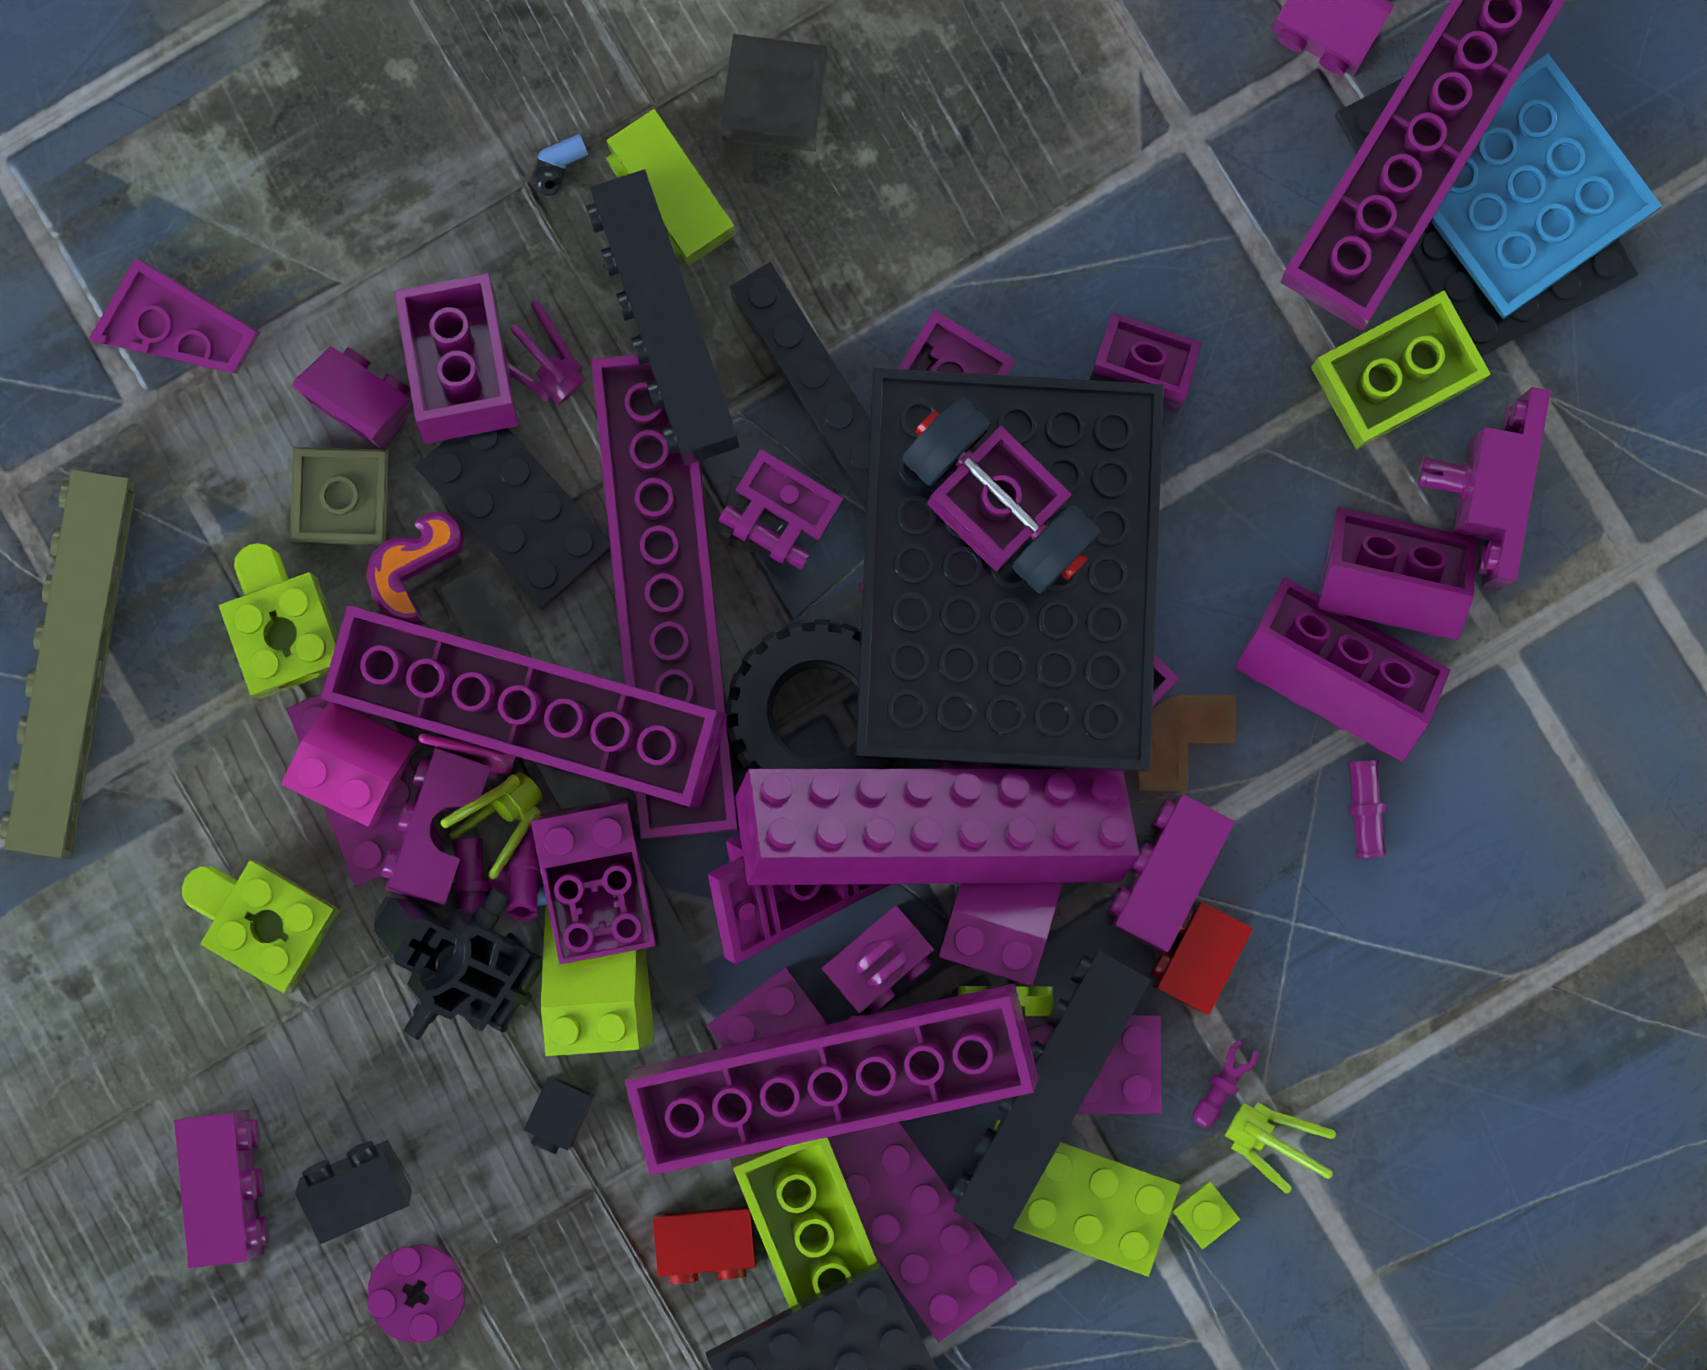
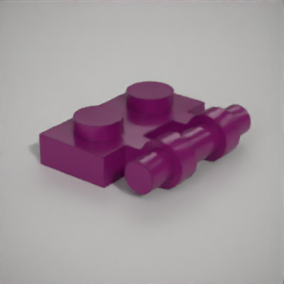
M760 449L736 488L738 494L751 501L749 506L743 513L728 504L720 515L719 521L734 529L733 535L744 542L749 538L771 552L770 557L783 564L787 561L802 570L811 553L796 545V541L803 532L819 542L843 503L844 498ZM764 510L788 523L782 535L758 522Z

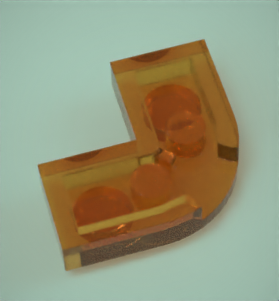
M1180 695L1169 698L1152 710L1150 771L1138 772V791L1187 792L1188 744H1236V695Z

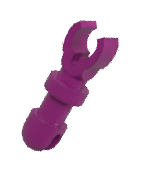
M1242 1040L1234 1042L1227 1053V1062L1221 1074H1214L1210 1080L1214 1085L1205 1099H1201L1194 1109L1193 1119L1198 1126L1209 1128L1217 1122L1222 1114L1220 1110L1230 1095L1235 1097L1239 1091V1088L1236 1086L1245 1072H1249L1257 1064L1259 1051L1253 1052L1250 1062L1240 1064L1235 1069V1065L1238 1062L1235 1058V1052L1243 1044Z

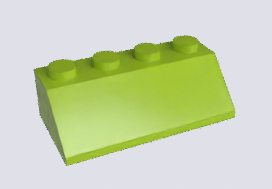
M827 1137L730 1158L733 1170L789 1308L877 1262Z

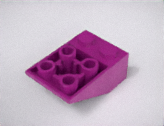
M630 797L534 815L531 825L559 964L656 946Z

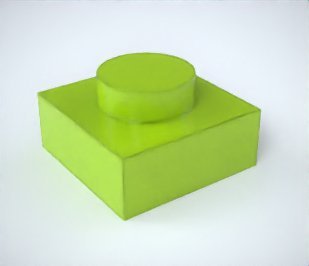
M1209 1180L1172 1209L1173 1214L1202 1250L1240 1221V1218Z

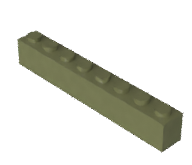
M71 469L69 481L64 480L61 485L59 507L64 509L61 528L56 527L54 529L50 547L51 555L56 556L53 575L47 574L42 590V601L47 603L44 622H38L34 634V649L39 650L36 669H30L25 686L26 697H31L28 716L21 717L17 730V743L22 745L19 764H13L9 775L8 788L10 792H14L11 811L4 812L0 826V838L5 840L4 850L60 859H72L137 484L128 478Z

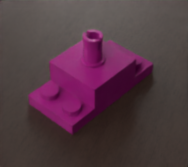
M1531 387L1521 397L1516 398L1514 405H1508L1505 410L1502 430L1484 427L1469 440L1464 465L1429 459V457H1423L1419 469L1422 475L1418 476L1417 487L1459 493L1452 533L1489 540L1488 546H1481L1477 560L1476 573L1483 575L1481 587L1500 591L1517 581L1551 390Z
M740 834L726 841L730 863L708 873L724 957L734 964H738L891 885H747Z

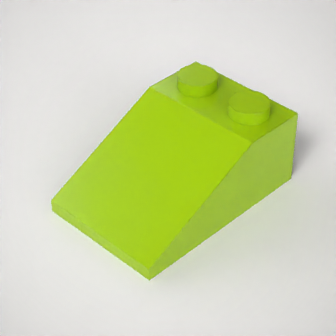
M548 905L545 906L541 1016L546 1056L640 1050L655 1042L646 948L559 964Z

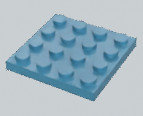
M1547 53L1522 71L1432 218L1431 223L1504 320L1657 212L1662 205L1549 53Z

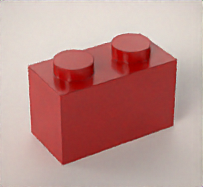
M1197 902L1194 909H1190L1178 932L1180 936L1172 952H1162L1151 973L1152 976L1158 978L1154 988L1203 1014L1210 1015L1253 928L1203 902Z
M748 1206L656 1214L653 1217L658 1277L669 1276L670 1284L699 1281L698 1273L715 1271L718 1273L719 1280L747 1277V1268L756 1267L753 1219Z

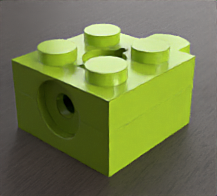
M256 543L244 547L235 557L234 563L235 572L244 596L218 606L249 693L252 697L261 700L326 676L338 639V633L316 576L308 572L288 579L279 553L270 546Z
M253 860L248 862L238 880L216 867L200 866L192 870L185 877L182 885V897L186 904L213 920L200 945L282 993H292L341 911V909L268 866Z

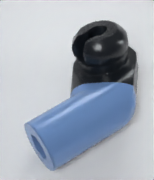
M580 134L540 151L532 173V184L537 192L544 196H552L558 193L561 189L566 166L588 156Z

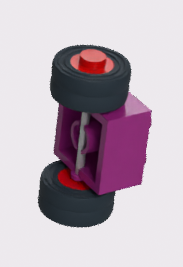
M962 396L950 404L941 414L936 410L933 411L917 427L915 432L919 436L906 450L902 460L929 486L940 481L956 465L958 469L931 495L927 505L996 572L1031 539L1033 542L1014 561L1012 568L1037 593L1041 594L1061 575L1066 580H1069L1088 560L1082 553L1099 537L1101 531L1073 504L1068 506L1047 527L1045 525L1047 521L1067 502L1072 494L1001 425L972 453L970 450L985 435L991 423L981 412L976 410L968 399Z

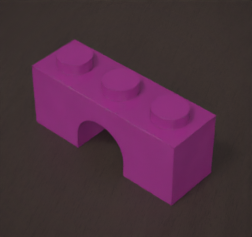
M437 748L430 753L429 759L420 757L411 784L419 787L413 805L404 803L396 826V830L404 833L398 850L389 848L380 876L388 878L384 890L437 908L445 905L460 858L445 854L435 847L430 837V825L436 814L446 811L455 812L480 797L491 768L490 766Z

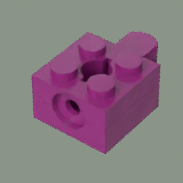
M933 310L898 369L1007 375L1016 360Z
M895 905L821 969L858 1013H861L867 1007L874 1014L895 996L890 990L893 984L903 976L911 983L933 964L927 956L934 949L899 907Z

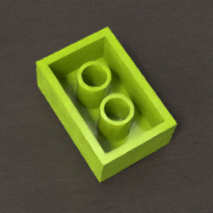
M1445 290L1318 357L1311 366L1313 373L1356 450L1472 389L1491 375Z

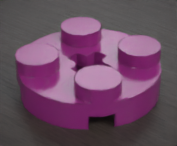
M427 1244L404 1246L387 1254L374 1268L368 1283L367 1308L377 1325L391 1337L408 1343L428 1342L448 1331L462 1313L466 1295L464 1280L460 1274L461 1271L455 1260L437 1247ZM418 1280H421L427 1284L424 1292L430 1296L426 1304L418 1302L415 1306L407 1303L408 1294L404 1292V1287L406 1283L414 1286Z

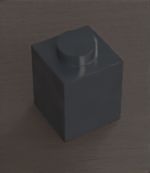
M552 1075L547 1077L523 1130L533 1135L530 1143L553 1154H557L560 1147L567 1151L571 1149L595 1095Z

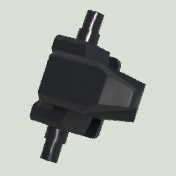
M493 887L484 903L479 904L474 914L459 908L453 910L444 922L436 916L431 908L416 900L385 897L376 911L374 932L377 939L396 965L413 972L407 987L418 1003L413 1009L412 1017L403 1029L410 1037L420 1040L429 1024L433 1023L438 1015L451 1020L457 1014L463 1016L472 1028L477 1031H483L486 1025L489 1024L494 1029L505 1033L508 1029L507 1025L520 1005H528L533 997L529 990L543 969V958L531 952L517 935L508 933L505 937L495 931L494 926L500 918L499 914L510 898L504 891Z

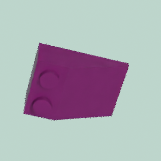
M959 883L937 957L1017 983L1033 986L1062 883Z

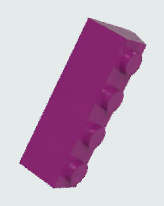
M1283 577L1247 640L1234 668L1248 675L1252 680L1262 683L1284 695L1296 705L1305 707L1325 718L1337 728L1346 730L1373 745L1378 751L1389 754L1403 762L1429 725L1451 670L1357 617L1341 616L1330 611L1317 609L1318 595Z

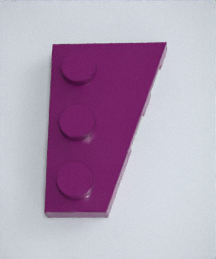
M135 258L88 340L225 372L238 373L261 332L143 260Z

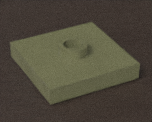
M293 447L289 542L292 544L380 546L383 542H386L388 533L390 450Z

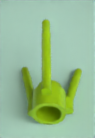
M517 772L515 775L512 774L499 786L441 821V826L448 828L473 814L450 832L449 837L454 840L474 828L495 811L507 822H512L514 819L521 820L489 872V877L496 879L531 826V820L534 815L542 814L536 806L542 802L543 795L531 778L521 772Z
M1243 1102L1224 1136L1234 1141L1231 1149L1245 1156L1284 1193H1290L1292 1190L1291 1186L1252 1147L1261 1151L1265 1144L1324 1178L1330 1179L1333 1176V1172L1329 1168L1271 1135L1275 1126L1267 1121L1269 1120L1329 1139L1336 1137L1334 1130L1273 1111L1259 1102L1255 1104L1254 1108Z

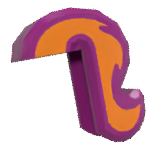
M440 512L428 513L417 519L415 527L422 533L419 539L393 538L383 542L370 556L366 573L370 592L380 610L388 617L416 625L425 624L404 581L449 559L462 550L464 541L462 528L453 518Z

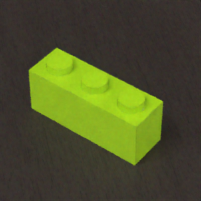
M652 109L607 139V144L612 154L606 157V161L618 178L643 169L646 170L676 258L682 256L687 265L690 266L736 235L734 224L655 109Z

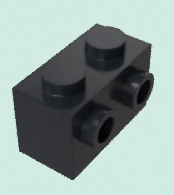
M388 1140L374 1145L373 1141L364 1142L349 1150L345 1159L331 1165L327 1160L321 1161L302 1172L303 1177L299 1178L295 1195L320 1245L409 1206L412 1189Z

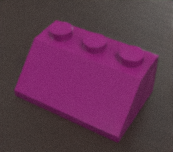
M1337 507L1320 579L1317 609L1330 611L1341 616L1348 615L1370 620L1385 626H1396L1419 631L1433 637L1459 640L1474 598L1477 538Z

